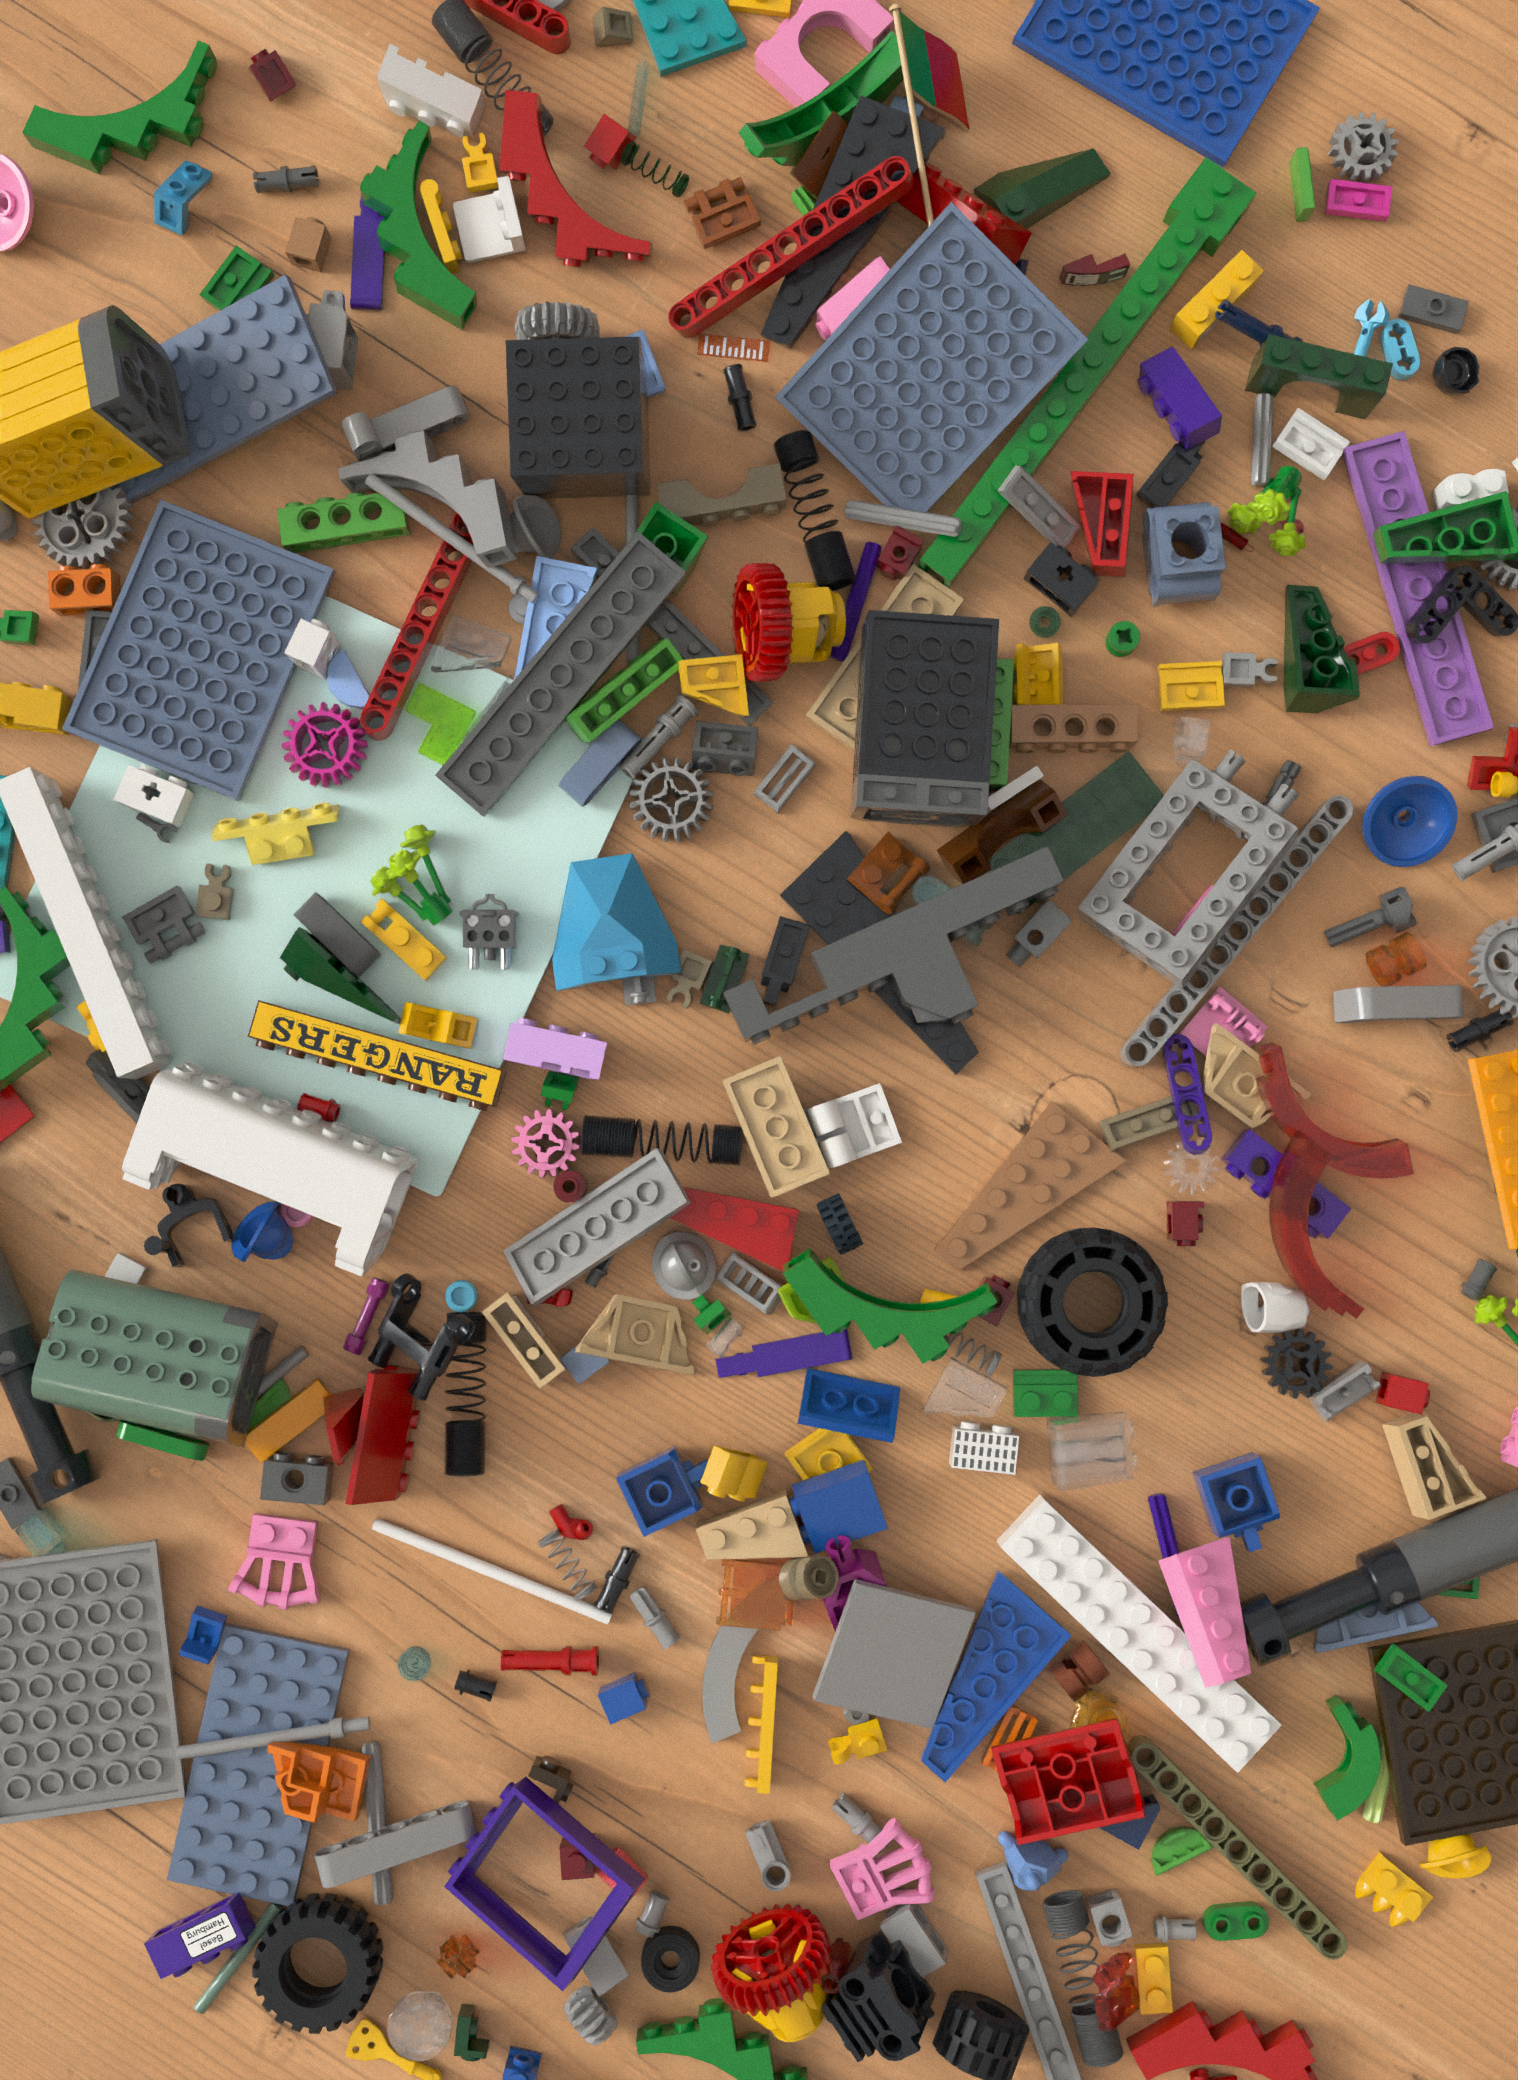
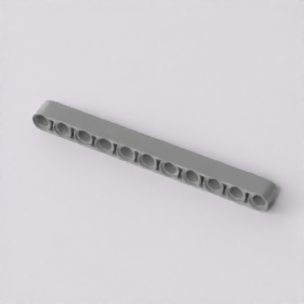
M1341 795L1331 797L1321 804L1297 833V840L1251 899L1258 901L1262 905L1261 915H1254L1250 911V902L1246 905L1233 923L1241 927L1243 932L1242 938L1240 940L1232 938L1228 929L1215 946V948L1222 952V962L1215 964L1208 955L1196 971L1203 978L1201 988L1193 987L1190 981L1183 989L1174 983L1120 1048V1058L1125 1065L1129 1067L1146 1065L1155 1056L1349 821L1353 814V805L1347 797ZM1331 804L1340 808V819H1335L1331 816L1329 812ZM1311 828L1317 829L1321 833L1322 839L1320 843H1315L1310 839L1309 831ZM1291 852L1300 855L1302 859L1300 867H1295L1290 863L1289 856ZM1271 876H1276L1281 880L1282 889L1280 892L1270 887L1269 880ZM1172 996L1179 997L1183 1002V1009L1180 1013L1172 1011L1169 1006V1000ZM1152 1020H1157L1163 1025V1033L1160 1037H1155L1150 1033L1149 1025ZM1133 1044H1137L1143 1049L1144 1053L1140 1061H1134L1129 1055V1049Z

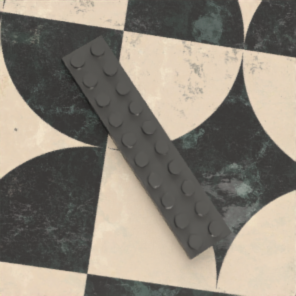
M638 531L435 776L480 815L485 817L566 721V716L581 703L688 575L687 572Z

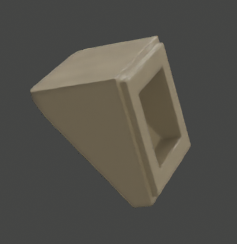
M602 7L595 14L593 26L596 46L625 45L633 42L630 12Z

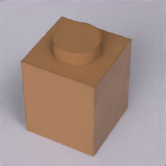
M295 217L285 251L292 265L322 272L331 241L326 225L313 217H307L306 220Z

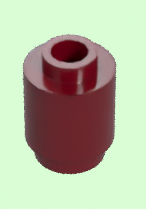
M565 1171L556 1177L553 1189L558 1199L566 1203L577 1202L586 1195L588 1183L581 1173ZM568 1180L575 1184V1190L572 1193H567L564 1190V1183Z

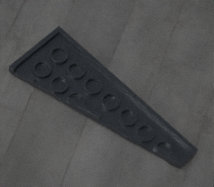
M860 96L813 209L892 156L904 158L914 176L919 167L910 114ZM917 117L925 165L935 146L941 139H944L946 130L944 127ZM896 171L891 176V181L900 180L905 172ZM877 189L868 190L864 195V199L870 200L874 198L877 194ZM895 202L784 277L761 332L763 338L787 348H792L811 322L813 314L824 299L827 300L832 293V288L842 274H845L851 267L850 263L861 248L864 249L891 212L890 208ZM844 207L840 209L837 218L846 217L850 212V208ZM815 226L810 236H818L823 231V226Z
M847 831L780 894V897L810 925V928L827 945L897 914L896 911L891 915L883 912L847 880L864 859ZM889 978L887 979L888 983L886 986L873 991L955 1075L979 1053L961 1022L953 1024L950 1019L946 1022L917 1023L912 1010L902 1007Z

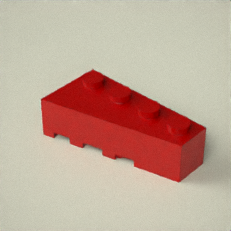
M925 163L933 219L935 220L952 202L1016 266L1032 232L964 190L963 186L958 182L942 176V171L938 167ZM918 170L914 175L912 189L896 201L928 224Z

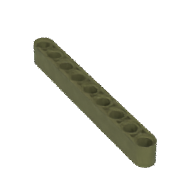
M1139 1735L1130 1739L1127 1746L1135 1768L1324 1957L1332 1960L1342 1957L1347 1951V1940L1337 1925L1150 1738ZM1140 1749H1151L1147 1759H1136L1137 1752ZM1165 1771L1174 1772L1170 1782H1159L1162 1773ZM1187 1795H1197L1194 1804L1191 1806L1183 1805V1799ZM1214 1817L1220 1818L1217 1827L1214 1829L1206 1828V1823L1209 1819ZM1234 1841H1243L1240 1850L1237 1852L1229 1851V1847ZM1266 1864L1263 1873L1260 1875L1252 1874L1255 1866ZM1280 1888H1289L1285 1897L1276 1898V1893ZM1304 1911H1312V1915L1308 1920L1299 1921V1917ZM1335 1934L1333 1942L1322 1944L1325 1936Z

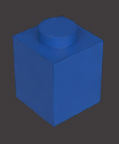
M633 1672L600 1687L598 1697L608 1721L612 1725L645 1710L648 1702L646 1698L650 1697V1693L644 1679L638 1680L636 1673Z

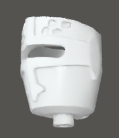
M1250 1282L1241 1286L1242 1313L1247 1326L1252 1332L1281 1333L1305 1327L1310 1307L1301 1290L1282 1285L1279 1282ZM1259 1292L1261 1293L1264 1300V1305L1262 1307H1258Z

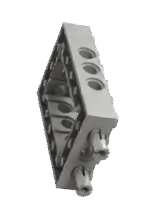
M1233 750L1227 752V755L1214 771H1210L1197 761L1191 759L1078 907L1081 920L1182 989L1297 840L1298 827L1285 820L1282 816L1293 801L1297 799L1298 793L1292 788L1288 792L1289 786L1281 784L1267 805H1262L1229 782L1246 761L1240 754L1235 757L1236 752ZM1197 807L1210 815L1211 821H1219L1234 831L1237 838L1240 840L1242 838L1246 839L1247 843L1177 935L1174 936L1128 904L1135 898V891L1148 875L1151 877L1154 873V866L1164 853L1171 851L1174 840L1183 828L1190 826L1194 819V808Z

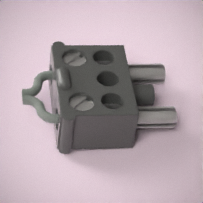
M485 894L484 899L474 902L472 910H462L459 913L463 917V948H468V968L470 970L480 968L479 948H484V960H495V948H500V969L505 970L506 948V970L511 969V948H516V917L519 916V912L508 910L505 902L495 899L494 894ZM490 897V900L494 904L501 905L503 910H476L478 905L485 904ZM472 931H476L478 934L475 941H472L470 938ZM488 931H491L494 935L491 941L486 939ZM504 931H507L510 935L507 941H504L501 937Z

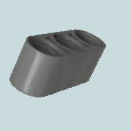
M317 892L293 914L358 977L381 956V953Z

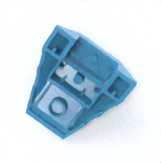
M633 853L570 863L552 958L556 991L588 987V984L649 976L653 978L681 973L677 941Z

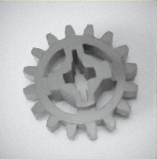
M1360 112L1356 120L1349 115L1344 124H1338L1334 131L1335 133H1333L1329 144L1332 146L1328 156L1336 157L1332 167L1341 166V177L1349 173L1351 174V181L1354 182L1359 176L1363 183H1367L1371 175L1375 180H1378L1383 172H1388L1392 166L1391 162L1394 161L1398 154L1394 149L1398 145L1399 140L1391 139L1395 132L1394 128L1386 129L1384 127L1387 119L1384 118L1377 122L1376 113H1372L1369 119H1365L1364 113Z

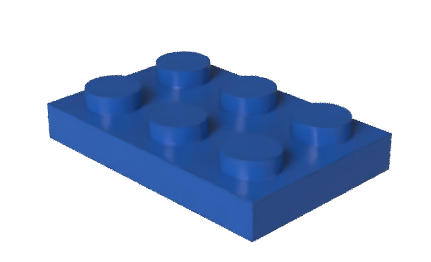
M807 1368L797 1424L893 1443L900 1387Z

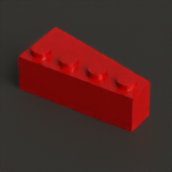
M683 1187L691 1204L671 1216V1219L783 1271V1265L790 1259L799 1209Z

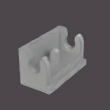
M1357 1361L1329 1379L1328 1382L1326 1381L1321 1384L1322 1390L1320 1392L1316 1390L1310 1391L1308 1399L1323 1422L1329 1421L1344 1409L1381 1387V1384L1371 1376L1372 1369L1367 1363Z
M919 1904L896 1905L885 1914L887 1918L880 1923V1928L891 1944L900 1939L909 1953L913 1967L922 1977L946 1964L948 1947Z
M591 1916L563 1932L565 1941L570 1949H572L592 1920ZM606 1935L582 1968L599 1997L629 1976Z

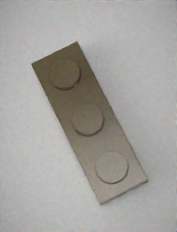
M1172 1096L1100 1121V1127L1111 1153L1179 1129ZM1185 1102L1181 1106L1183 1113L1189 1117L1196 1116L1199 1113L1194 1102Z

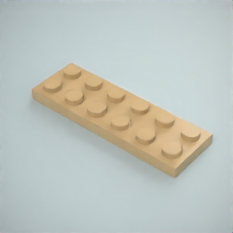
M912 564L905 577L900 581L880 611L954 616L964 599L918 566ZM861 638L805 716V718L853 751L855 749Z

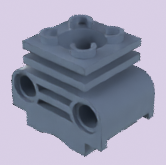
M1210 502L1145 509L1142 514L1144 529L1142 542L1146 561L1148 592L1152 597L1153 607L1202 600L1215 601L1221 591L1220 574L1226 569L1218 506H1211ZM1181 541L1190 545L1194 550L1196 558L1187 559L1179 556L1172 547L1171 542Z

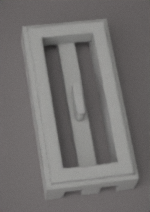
M791 744L753 792V795L760 798L767 806L769 805L778 814L816 766V762ZM793 754L797 756V759L768 795L763 793ZM801 763H806L805 768L776 803L773 800Z

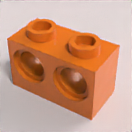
M93 564L90 565V569L80 570L75 566H61L59 571H48L49 609L59 616L85 615L86 609L112 612L121 592L120 575L109 568L108 565ZM101 582H105V590L100 594H95L96 586ZM69 584H74V591L70 595L64 596L65 588Z

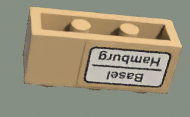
M512 1290L505 1293L482 1311L483 1315L539 1389L566 1369L560 1360L562 1356Z

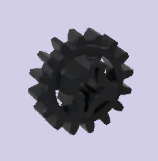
M1295 1329L1294 1335L1290 1331L1283 1332L1284 1338L1282 1339L1276 1335L1272 1336V1340L1275 1343L1273 1347L1269 1345L1264 1346L1269 1355L1268 1357L1260 1358V1361L1268 1364V1368L1262 1370V1374L1272 1376L1268 1381L1269 1386L1275 1387L1279 1384L1278 1393L1285 1395L1289 1390L1290 1397L1297 1399L1299 1391H1301L1302 1395L1308 1398L1310 1397L1311 1388L1318 1392L1322 1390L1319 1385L1320 1380L1329 1381L1324 1372L1325 1370L1333 1369V1366L1325 1363V1359L1332 1355L1331 1352L1321 1350L1326 1344L1323 1340L1314 1342L1315 1333L1309 1331L1304 1337L1303 1329ZM1294 1342H1303L1306 1344V1346H1302L1299 1350H1297L1289 1344ZM1280 1354V1366L1277 1367V1357ZM1291 1355L1300 1359L1298 1363L1302 1371L1293 1368L1294 1361ZM1316 1359V1369L1313 1372V1361ZM1299 1377L1304 1383L1289 1384L1286 1381Z

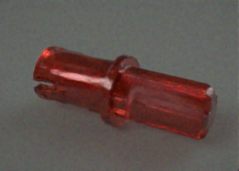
M837 1938L836 1943L832 1944V1952L830 1953L831 1963L827 1965L828 1973L822 1976L821 1988L829 1994H835L839 1991L838 1984L849 1963L848 1957L851 1946L849 1942H844L843 1938Z

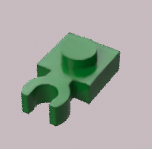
M4 610L3 619L0 618V640L6 644L35 645L39 615L33 611Z

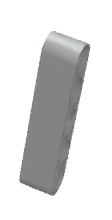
M459 1801L329 1845L318 1850L314 1857L322 1887L332 1888L468 1841L477 1830L469 1802Z

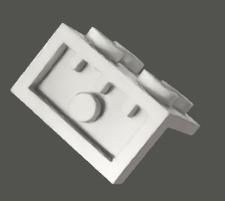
M509 176L497 178L499 190L493 191V194L453 203L466 263L526 251Z

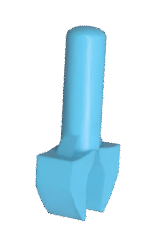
M1370 299L1365 301L1356 311L1354 319L1361 323L1362 330L1354 351L1355 355L1366 357L1374 330L1379 326L1388 325L1390 319L1389 311L1381 301H1379L1377 313L1371 319L1370 314L1374 303Z

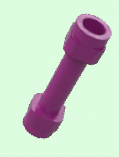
M372 1277L366 1293L369 1295L353 1333H348L343 1349L353 1354L361 1355L367 1339L364 1337L380 1299H385L388 1293L390 1283Z

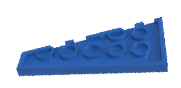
M999 1570L996 1572L934 1727L930 1732L920 1757L921 1762L944 1782L951 1777L1072 1636Z

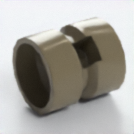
M824 1555L792 1558L785 1562L779 1574V1584L782 1592L792 1600L827 1598L834 1593L839 1582L836 1565L830 1558Z

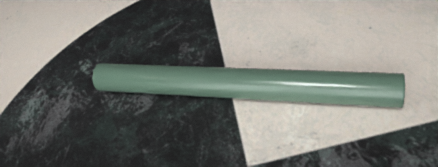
M271 1903L256 1922V1928L247 1937L249 1941L235 1950L194 2005V2009L198 2013L204 2014L263 1936L276 1915L283 1909L282 1905Z

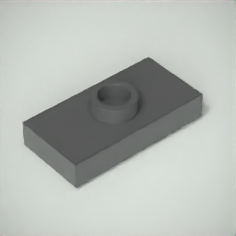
M1409 284L1404 294L1398 318L1458 334L1461 331L1469 301Z
M9 1457L0 1462V1510L13 1530L43 1512V1510L38 1505L36 1498L14 1461Z

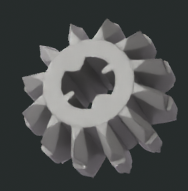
M583 1985L579 1990L576 1989L565 2002L564 2012L567 2015V2019L571 2022L573 2028L577 2030L580 2037H583L587 2043L598 2046L602 2041L605 2042L617 2028V2018L614 2015V2011L602 1996L599 1997L594 1988Z

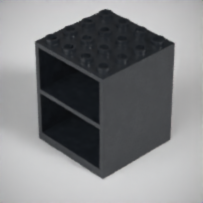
M639 337L505 340L510 476L524 495H536L541 499L622 497L626 495L651 496L647 369Z

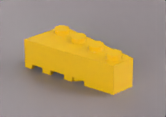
M12 682V684L0 683V728L67 735L68 732L62 730V727L71 709L72 698L64 694L62 688L43 685L42 689H38L22 682Z

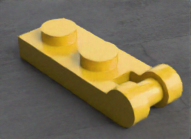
M426 179L420 185V192L445 267L450 273L455 274L460 272L457 260L462 259L457 241L450 242L447 232L453 229L447 211L440 212L439 208L443 204V199L438 184L432 179Z
M381 898L377 902V908L370 916L366 914L360 922L420 977L427 981L446 961L447 957ZM388 916L393 922L384 930L378 924Z

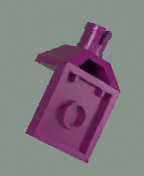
M843 1535L837 1536L841 1545L840 1549L837 1548L834 1538H831L825 1546L827 1554L836 1565L839 1574L837 1589L831 1596L823 1598L835 1631L854 1579L887 1587L876 1552L858 1548L852 1550L850 1539Z

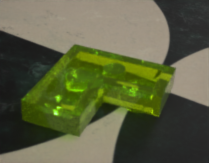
M420 682L405 708L407 713L432 725L418 753L442 766L459 747L462 738L476 715L475 710Z

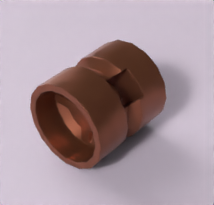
M1084 1640L1070 1650V1657L1068 1659L1061 1657L1049 1667L1053 1676L1074 1702L1089 1692V1684L1098 1685L1110 1675Z

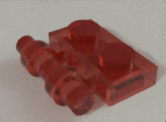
M1128 1952L1116 1953L1108 1962L1098 1966L1096 1973L1093 1975V1981L1098 1985L1099 1993L1093 1997L1100 2031H1112L1140 2009V1995L1137 1987H1135L1133 1975L1126 1974L1133 1961L1132 1956Z

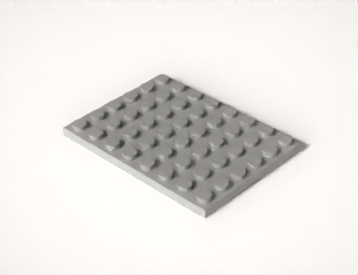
M158 1539L0 1560V1825L186 1797L187 1787L184 1761L177 1758V1747L182 1746Z

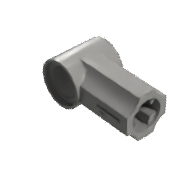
M771 1819L761 1821L746 1829L745 1834L761 1871L764 1886L770 1891H782L790 1882L791 1862L785 1856ZM772 1866H780L785 1871V1875L779 1879L773 1878L768 1873V1869Z

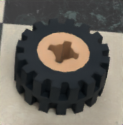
M839 1193L816 1204L840 1255L863 1245L861 1237Z

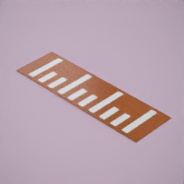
M700 333L697 355L768 362L770 341Z

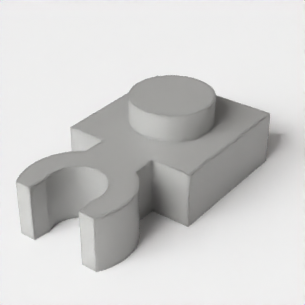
M1224 652L1222 655L1223 685L1253 687L1255 685V678H1258L1264 684H1272L1277 680V676L1267 675L1265 667H1275L1278 664V660L1267 658L1261 663H1256V653Z

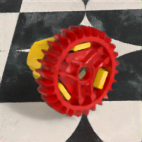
M774 563L746 564L740 570V574L737 575V582L734 584L735 592L732 594L734 601L731 605L733 608V616L731 618L733 619L734 652L737 655L742 654L745 677L749 681L768 682L782 678L787 670V664L826 661L831 655L832 647H839L845 636L846 614L840 594L832 592L828 587L815 586V582H787L784 580L785 574Z
M786 1903L782 1909L777 1904L774 1905L772 1910H767V1908L763 1907L761 1913L755 1914L752 1912V1916L746 1920L740 1918L741 1924L737 1927L731 1925V1933L722 1935L723 1943L716 1945L717 1953L712 1955L713 1963L711 1970L713 1981L726 2004H729L732 2010L738 2009L741 2014L748 2013L753 2020L773 2032L774 2036L779 2040L785 2042L799 2041L815 2032L824 2017L821 2006L826 1999L830 1987L825 1975L828 1973L827 1965L831 1963L830 1953L832 1951L824 1926L809 1909L803 1910L800 1905H796L792 1909L789 1903Z

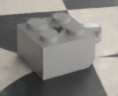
M324 290L321 304L310 303L309 314H306L336 389L352 390L358 336L345 311V296L343 292Z

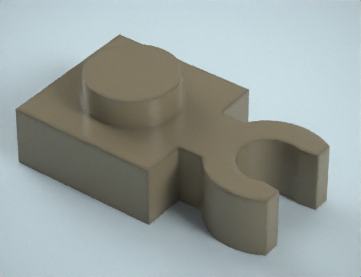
M207 863L205 866V876L209 880V884L199 885L196 916L230 920L234 889L225 887V883L231 877V867L223 865V873L215 877L213 873L214 865Z
M683 949L679 958L681 973L671 976L672 979L679 983L669 991L667 1000L673 1003L675 996L682 993L685 996L682 1007L688 1009L693 1001L692 989L695 988L702 991L714 962Z

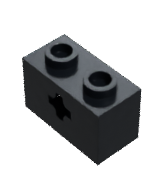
M1052 542L1048 544L1029 567L1023 578L1070 617L1077 612L1099 583V580L1095 578L1096 573L1085 564L1080 566L1072 559V554L1061 545L1055 546ZM1064 573L1069 576L1068 579L1063 580V582L1058 580L1059 576H1062Z

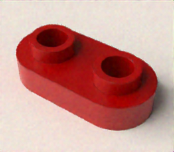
M1379 632L1345 646L1344 650L1347 657L1355 658L1359 676L1393 661L1399 654L1400 644L1393 634ZM1378 645L1384 647V655H1380L1376 651Z

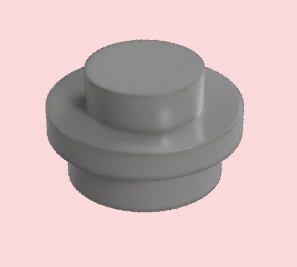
M520 594L514 595L511 598L509 613L516 622L524 624L528 600Z

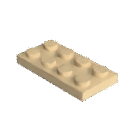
M781 1056L722 1080L771 1198L830 1174Z

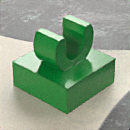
M548 1071L541 1091V1096L546 1097L545 1105L550 1107L553 1099L563 1101L562 1110H567L577 1091L579 1077Z
M701 1295L692 1302L700 1312L693 1320L707 1335L732 1315L727 1307L718 1299L711 1304L707 1298Z

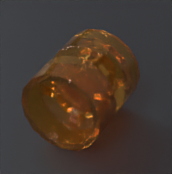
M1408 932L1389 940V946L1382 944L1365 954L1368 968L1381 987L1391 986L1401 981L1403 974L1411 976L1426 968L1427 965L1425 955L1419 943Z

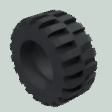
M318 1893L310 1894L304 1902L298 1898L289 1904L287 1909H282L261 1937V1941L254 1954L256 1961L252 1966V1977L258 1978L254 1985L257 1996L263 1995L265 1998L261 2005L266 2012L273 2010L277 2014L274 2020L283 2025L284 2021L291 2023V2030L301 2032L303 2027L309 2028L310 2034H320L323 2027H326L327 2031L331 2032L339 2029L342 2021L348 2024L355 2019L358 2011H362L368 2003L383 1967L384 1959L381 1957L383 1943L382 1939H376L379 1931L375 1922L369 1924L366 1921L369 1914L363 1908L357 1911L351 1907L354 1901L345 1898L343 1902L337 1901V1894L327 1893L324 1899H320ZM306 1938H321L331 1942L341 1951L347 1965L345 1979L331 1987H317L305 1982L299 1977L292 1965V1946L297 1941Z

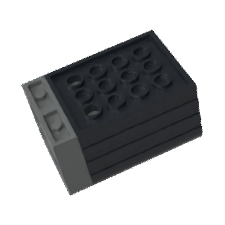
M868 610L862 626L851 818L882 823L970 827L976 826L987 816L999 619Z

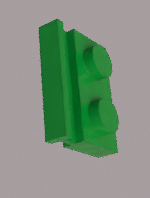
M236 245L199 295L204 301L220 311L269 284L275 275L271 269L263 266L261 262Z
M1013 1369V1416L1078 1417L1077 1374L1062 1369Z

